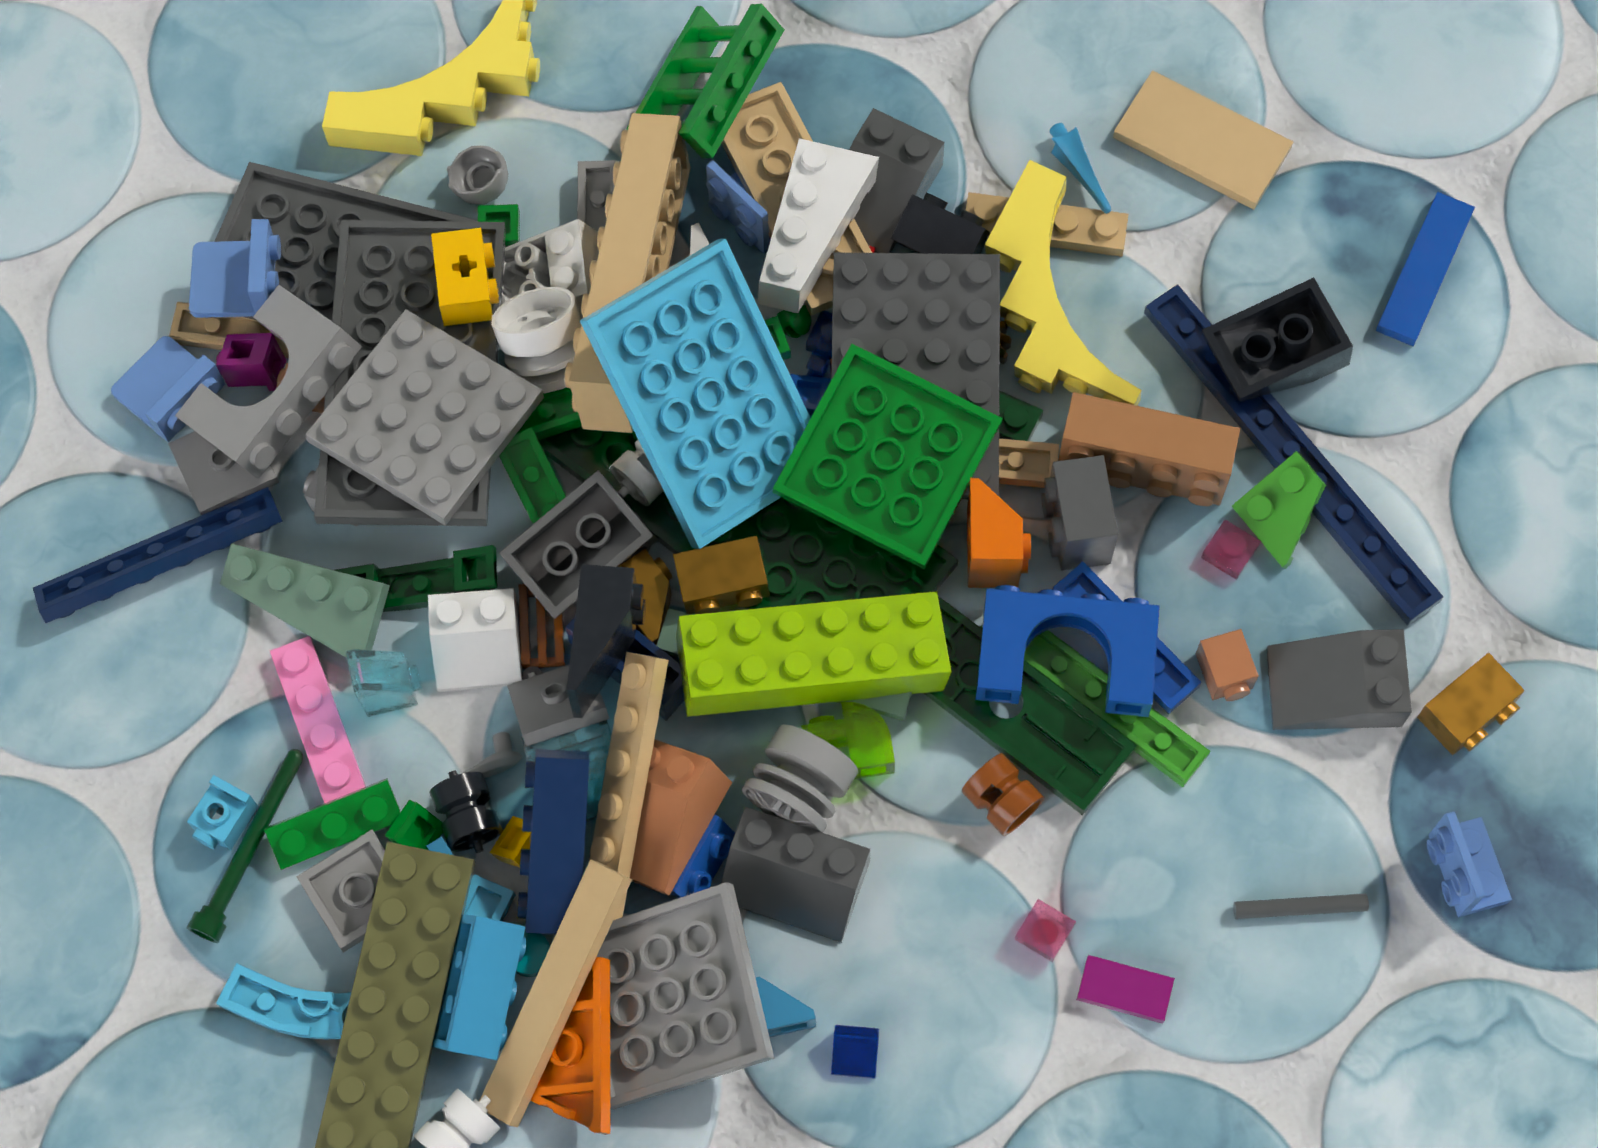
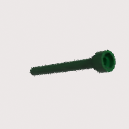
M292 749L287 753L208 906L203 905L200 912H194L186 928L195 935L213 943H219L226 929V925L223 924L227 918L224 912L265 835V827L270 825L303 761V754L300 750Z

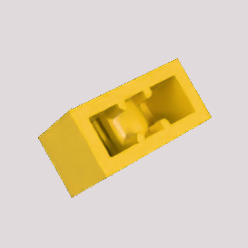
M481 227L432 233L438 299L443 325L450 326L492 320V304L499 303L496 278L489 279L487 268L495 267L492 242L484 243Z

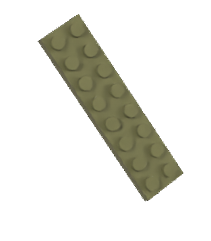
M387 842L315 1148H410L462 914H464L476 862L474 859Z

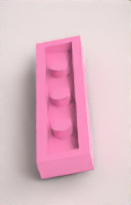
M307 636L270 650L324 803L366 787L312 638Z

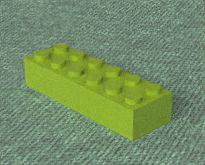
M937 592L679 616L676 643L687 717L868 699L912 692V694L944 691L951 674Z

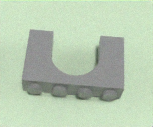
M280 285L275 288L253 316L274 336L283 341L288 348V368L276 390L256 404L235 406L229 404L200 383L175 415L257 479L273 462L281 449L299 429L303 421L362 348L341 327Z

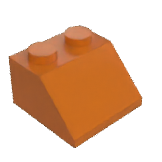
M970 478L967 502L968 588H995L1000 585H1010L1018 588L1021 574H1028V562L1031 559V533H1023V518L979 478Z

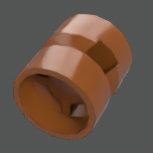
M1000 753L987 761L971 776L963 786L962 793L977 809L986 808L988 810L987 820L1002 836H1006L1023 824L1039 808L1045 797L1029 780L1020 781L1018 779L1019 770L1003 753Z

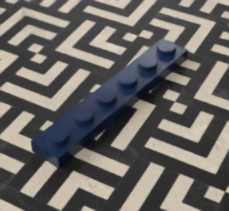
M269 487L33 587L37 607L44 622L48 623L58 618L70 616L76 610L97 601L107 600L120 591L137 584L149 582L157 575L176 567L186 566L199 557L216 550L225 549L231 543L233 544L255 533L265 532L272 526L283 522Z

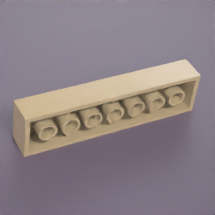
M632 113L628 130L624 129L622 131L620 141L622 157L621 161L615 162L613 168V183L615 187L613 194H608L606 197L605 214L607 221L606 225L600 226L598 230L597 246L599 254L598 259L592 260L590 264L589 279L591 288L590 293H585L582 298L581 313L583 318L669 268L691 168L685 140L678 134L682 127L680 116ZM583 327L576 328L573 337L575 356L573 363H567L565 385L567 388H571L573 394L572 408L574 412H578L582 428L632 433L633 428Z

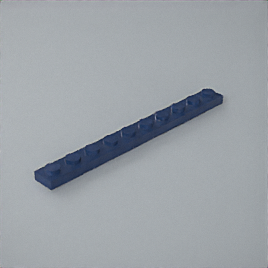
M1177 284L1146 305L1144 314L1275 469L1297 451L1322 479L1326 486L1318 504L1314 505L1312 513L1407 626L1439 604L1444 596L1273 395L1267 394L1239 402L1201 333L1202 329L1212 324L1182 288Z

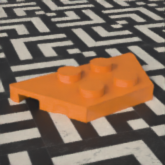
M596 957L530 1101L540 1106L548 1107L554 1113L566 1119L574 1120L588 1127V1130L594 1133L604 1135L610 1134V959Z

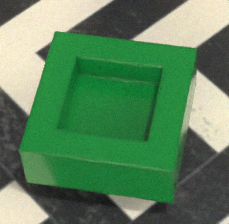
M518 204L478 205V222H505V247L520 242V210Z
M408 800L385 834V837L393 843L428 850L427 845L442 835L441 825L443 822L419 803Z

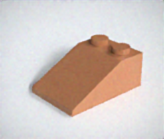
M654 739L630 872L632 882L668 896L672 892L732 784L731 780L710 758Z

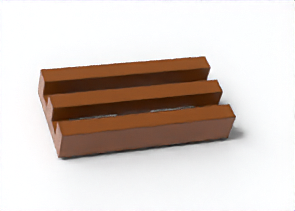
M518 584L522 668L565 666L563 613L554 619L555 657H547L546 610L537 598L538 658H531L529 597H535V595L525 584Z

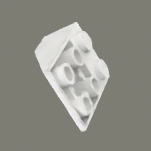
M577 219L505 247L501 305L510 298L526 291L543 287H559L568 289L575 295L581 313L583 295L590 293L591 288L589 279L590 264L592 260L598 259V231Z

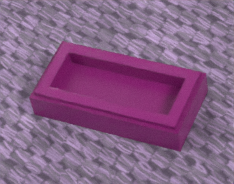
M1088 955L1076 1000L1163 1024L1175 978Z

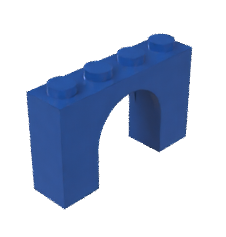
M1000 585L995 587V589H986L976 700L1019 704L1024 653L1028 645L1036 636L1046 630L1056 627H1071L1091 635L1105 652L1108 662L1105 713L1149 717L1153 705L1160 605H1151L1149 601L1141 598H1127L1124 602L1106 600L1105 596L1099 594H1083L1081 598L1063 596L1062 592L1052 589L1040 590L1038 593L1020 592L1019 588L1010 585Z

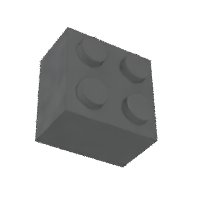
M1104 455L1053 462L1050 477L1044 478L1045 493L1041 495L1044 517L1051 518L1052 532L1048 533L1051 557L1059 558L1061 571L1074 569L1083 561L1088 567L1111 564L1118 538V529Z

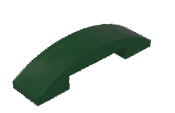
M494 545L453 551V558L382 569L378 568L374 563L335 569L338 572L390 585L383 612L427 608L428 595L484 591L498 588L497 553Z

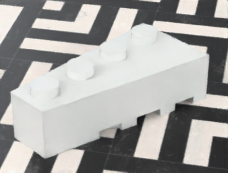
M799 138L759 280L758 304L794 313L800 311L820 277L825 263L831 253H834L848 224L850 221H853L860 209L861 202L876 182L879 157Z

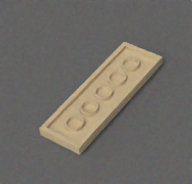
M782 82L750 93L721 143L746 192L767 211L770 238L772 237L798 140L800 138L813 141ZM855 219L848 224L834 252L872 253ZM831 253L820 277L804 302L811 316L833 307L834 253Z

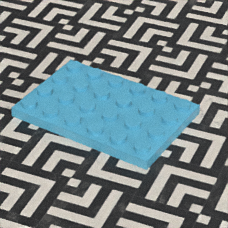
M717 239L580 320L692 548L701 549L780 498V496L773 493L772 488L811 418L726 239Z

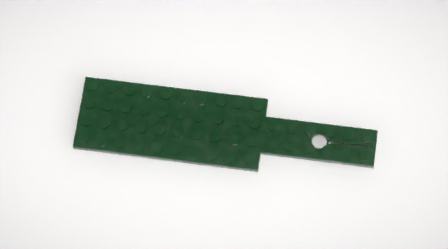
M581 426L538 441L549 458L582 483L599 470L618 493L622 486L611 473L610 466L627 450L635 452V442L638 438L634 430L632 433L583 429ZM664 491L649 506L639 503L629 493L622 498L631 510L641 517L647 528L656 536L658 542L671 552L677 554L696 549L691 547ZM782 497L704 546L708 547L757 536L770 596L762 598V602L759 604L744 607L746 610L936 592L958 566V559L937 545L928 564L923 569ZM938 596L951 674L944 691L923 694L1000 753H1003L1009 760L1083 816L1133 754L1137 745L1025 661L1023 664L1020 695L1023 700L1021 712L1017 716L1007 719L995 715L990 708L989 701L976 700L982 628Z

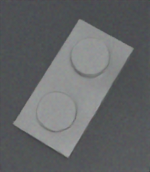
M618 160L578 161L577 219L597 231L600 226L606 225L605 202L607 195L613 194L614 191L613 168Z

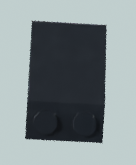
M1314 277L1202 329L1201 332L1239 402L1308 384L1350 365L1353 344Z
M581 564L567 682V694L574 718H583L635 640L636 625H644L646 614V599H643L644 585L637 584L634 568Z

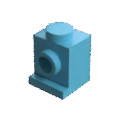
M213 775L209 781L211 785L187 822L195 830L192 837L211 849H215L220 844L231 851L259 806L251 795ZM219 807L224 808V813L219 819H212Z

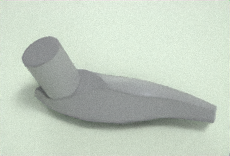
M500 732L493 735L495 754L490 755L463 773L481 772L484 778L494 776L515 766L523 756L518 752L512 751L510 734Z

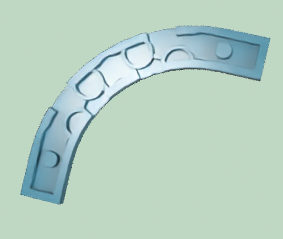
M474 874L464 914L503 921L516 895L514 891ZM236 963L216 1004L258 1025L280 1033L302 1038L330 1040L341 1039L351 992H320L291 987Z

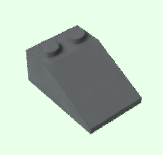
M873 108L849 149L879 157L876 182L861 202L860 209L854 219L867 244L875 247V253H891L897 243L891 237L912 194L923 199L943 166L945 142Z
M1404 629L1359 630L1268 645L1266 648L1273 730L1402 727L1412 713Z

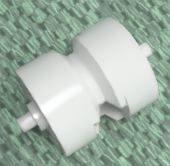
M639 440L635 442L636 451L627 450L610 466V471L622 486L618 491L622 498L629 493L639 503L649 506L664 490Z
M457 1088L443 1103L445 1105L442 1109L445 1117L442 1122L437 1120L427 1121L413 1137L425 1148H470L469 1146L472 1143L480 1145L484 1142L487 1143L500 1127L486 1114L488 1110L485 1107L491 1102L486 1095L480 1101L477 1099L472 1101Z

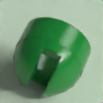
M802 305L798 313L786 310L777 313L783 332L789 337L799 338L809 332L812 319L805 305Z

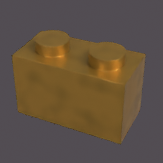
M757 536L673 554L682 599L688 614L716 613L720 611V607L737 604L738 607H749L762 602V598L770 596Z
M1488 652L1423 707L1417 718L1452 756L1463 747L1470 752L1489 735L1484 730L1495 720L1500 725L1504 724L1520 709L1516 702L1525 690Z

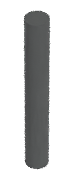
M1366 893L1237 901L1233 904L1235 919L1362 912L1369 909Z

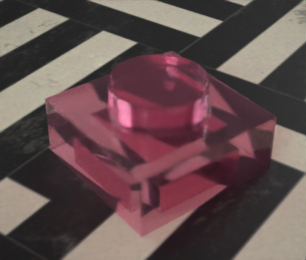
M1224 520L1203 551L1201 558L1237 580L1259 548L1261 541L1229 521Z
M1038 899L1017 932L1015 940L1053 962L1073 930L1076 921Z

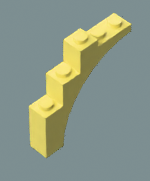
M503 0L491 22L470 46L447 64L421 78L390 88L364 92L329 91L322 123V129L328 145L422 156L425 141L430 142L433 136V122L476 126L478 113L484 112L486 108L487 92L529 97L531 83L538 82L540 74V59L534 58L532 43L530 42L531 23L527 22L529 12H535L537 0Z
M1029 160L985 243L986 254H1000L1001 271L1010 273L1012 269L1017 271L1000 302V317L1005 318L1004 321H1006L1007 326L1022 333H1025L1027 329L1032 331L1014 364L1015 377L1019 378L1018 383L1021 386L1035 393H1040L1041 390L1052 394L1058 380L1064 382L1063 387L1072 393L1076 392L1085 395L1088 393L1094 397L1138 406L1141 400V389L1114 374L1089 352L1070 326L1060 305L1050 269V243L1055 217L1066 192V176Z

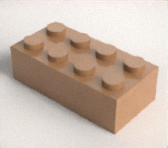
M1073 392L1058 461L1104 455L1110 486L1116 488L1133 486L1147 489L1148 493L1157 497L1174 495L1188 498L1191 503L1199 506L1220 505L1231 476L1241 428Z

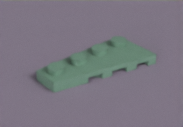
M232 543L220 582L224 587L362 667H368L390 585Z

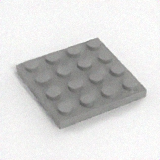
M405 309L305 435L310 444L446 526L543 400L544 395L543 390Z
M725 882L613 920L597 957L610 959L611 1110L775 1059L733 884Z

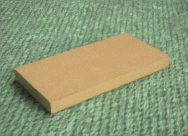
M1153 70L1113 134V138L1253 210H1255L1293 145V141Z

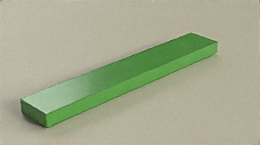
M1049 630L1036 636L1028 645L1024 653L1025 662L1137 745L1135 749L1137 754L1181 787L1187 784L1209 756L1210 750L1154 708H1151L1149 717L1105 713L1108 674Z

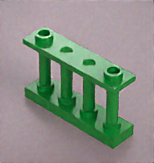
M751 4L739 25L719 26L702 6H696L635 113L677 116L683 105H694L686 120L681 121L682 127L678 134L701 158H713L785 29L763 4ZM718 42H729L721 57H710ZM701 73H712L703 89H692Z

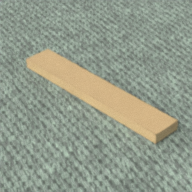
M590 860L481 1096L482 1098L486 1095L491 1100L485 1107L488 1110L487 1113L509 1126H519L632 879L599 862Z

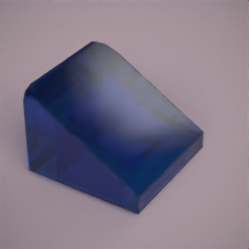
M835 1025L831 1075L876 1079L879 1029Z

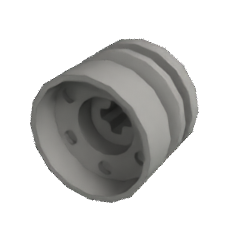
M783 724L778 727L765 749L766 756L776 766L764 763L757 764L753 769L756 778L747 779L742 787L743 794L763 813L784 819L794 825L798 824L823 833L827 827L826 821L823 818H831L836 812L834 805L825 795L836 798L844 797L858 774L857 766L839 749L820 737L801 728Z

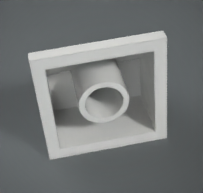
M514 588L428 595L429 636L438 692L506 687L507 685L522 681L519 603Z

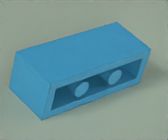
M462 914L432 1047L497 1060L499 1051L503 1049L507 1039L505 1021L508 1007L513 1004L516 997L517 984L514 978L517 964L522 960L526 950V938L524 937L526 926Z

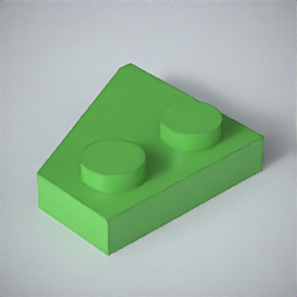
M1296 451L1235 502L1232 507L1281 567L1286 569L1291 565L1293 552L1302 533L1304 534L1311 520L1310 514L1314 505L1318 504L1326 484L1300 453Z

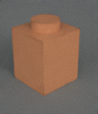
M1242 629L1200 640L1195 655L1212 701L1225 697L1226 701H1235L1249 695L1250 689H1253L1259 675Z

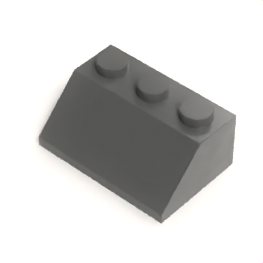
M597 470L499 552V554L550 615L556 619L577 601L581 564L618 567L654 536L599 470Z
M745 807L730 846L721 884L725 882L733 884L738 907L842 943L870 863V848L798 824L794 825L784 819Z

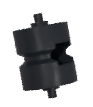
M454 770L448 773L450 778L432 787L429 794L435 811L438 814H446L447 818L441 826L449 849L451 851H465L474 848L475 853H480L484 851L482 845L500 836L503 829L497 812L487 809L485 806L490 800V792L483 773L467 772L458 775L457 771Z

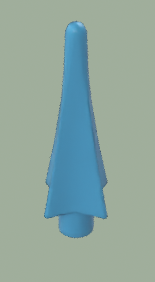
M1063 123L1053 125L1049 130L1055 143L1051 153L1083 185L1100 209L1106 214L1110 213L1111 206L1094 174L1077 127L1068 132Z

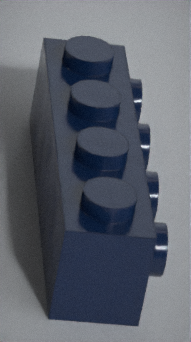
M536 749L535 762L526 761L525 788H533L532 805L523 806L522 832H531L530 849H521L520 875L528 876L527 892H519L517 919H526V933L556 934L583 877L590 762L589 752Z

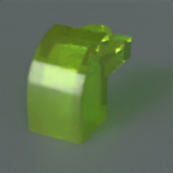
M841 702L842 719L835 720L833 716L828 715L818 716L810 719L809 724L801 725V729L820 737L836 748L847 747L848 756L858 769L855 779L895 773V758L889 728L884 719L872 708L857 702Z

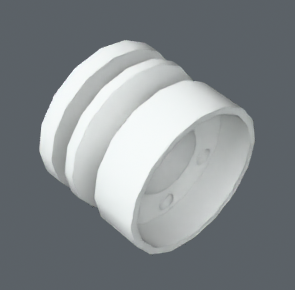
M543 287L526 291L510 298L497 308L492 315L491 324L499 348L505 353L504 362L506 367L542 389L543 393L566 387V366L568 362L573 363L575 356L573 349L574 332L576 328H581L582 326L580 323L582 316L575 295L568 289Z

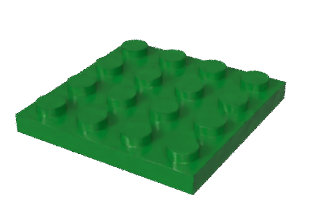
M851 343L772 488L773 493L925 569L970 484V478L974 477L1000 428L1003 418Z

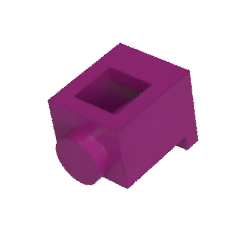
M272 333L227 334L222 350L216 357V367L228 387L267 386L269 391L276 390L278 374L285 367L286 358Z

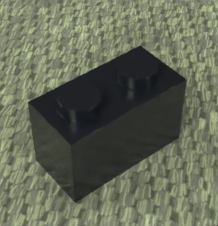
M926 192L923 199L912 194L891 239L917 253L981 254L990 232L981 227L984 222L982 218L965 210H962L959 216L945 210L948 204L946 201Z

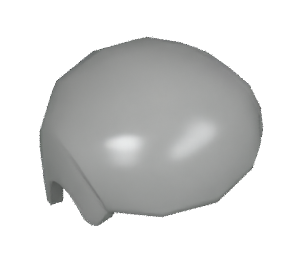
M471 146L458 153L453 163L447 167L449 188L457 197L469 204L485 205L497 199L505 190L508 182V169L504 157L499 151L488 146Z

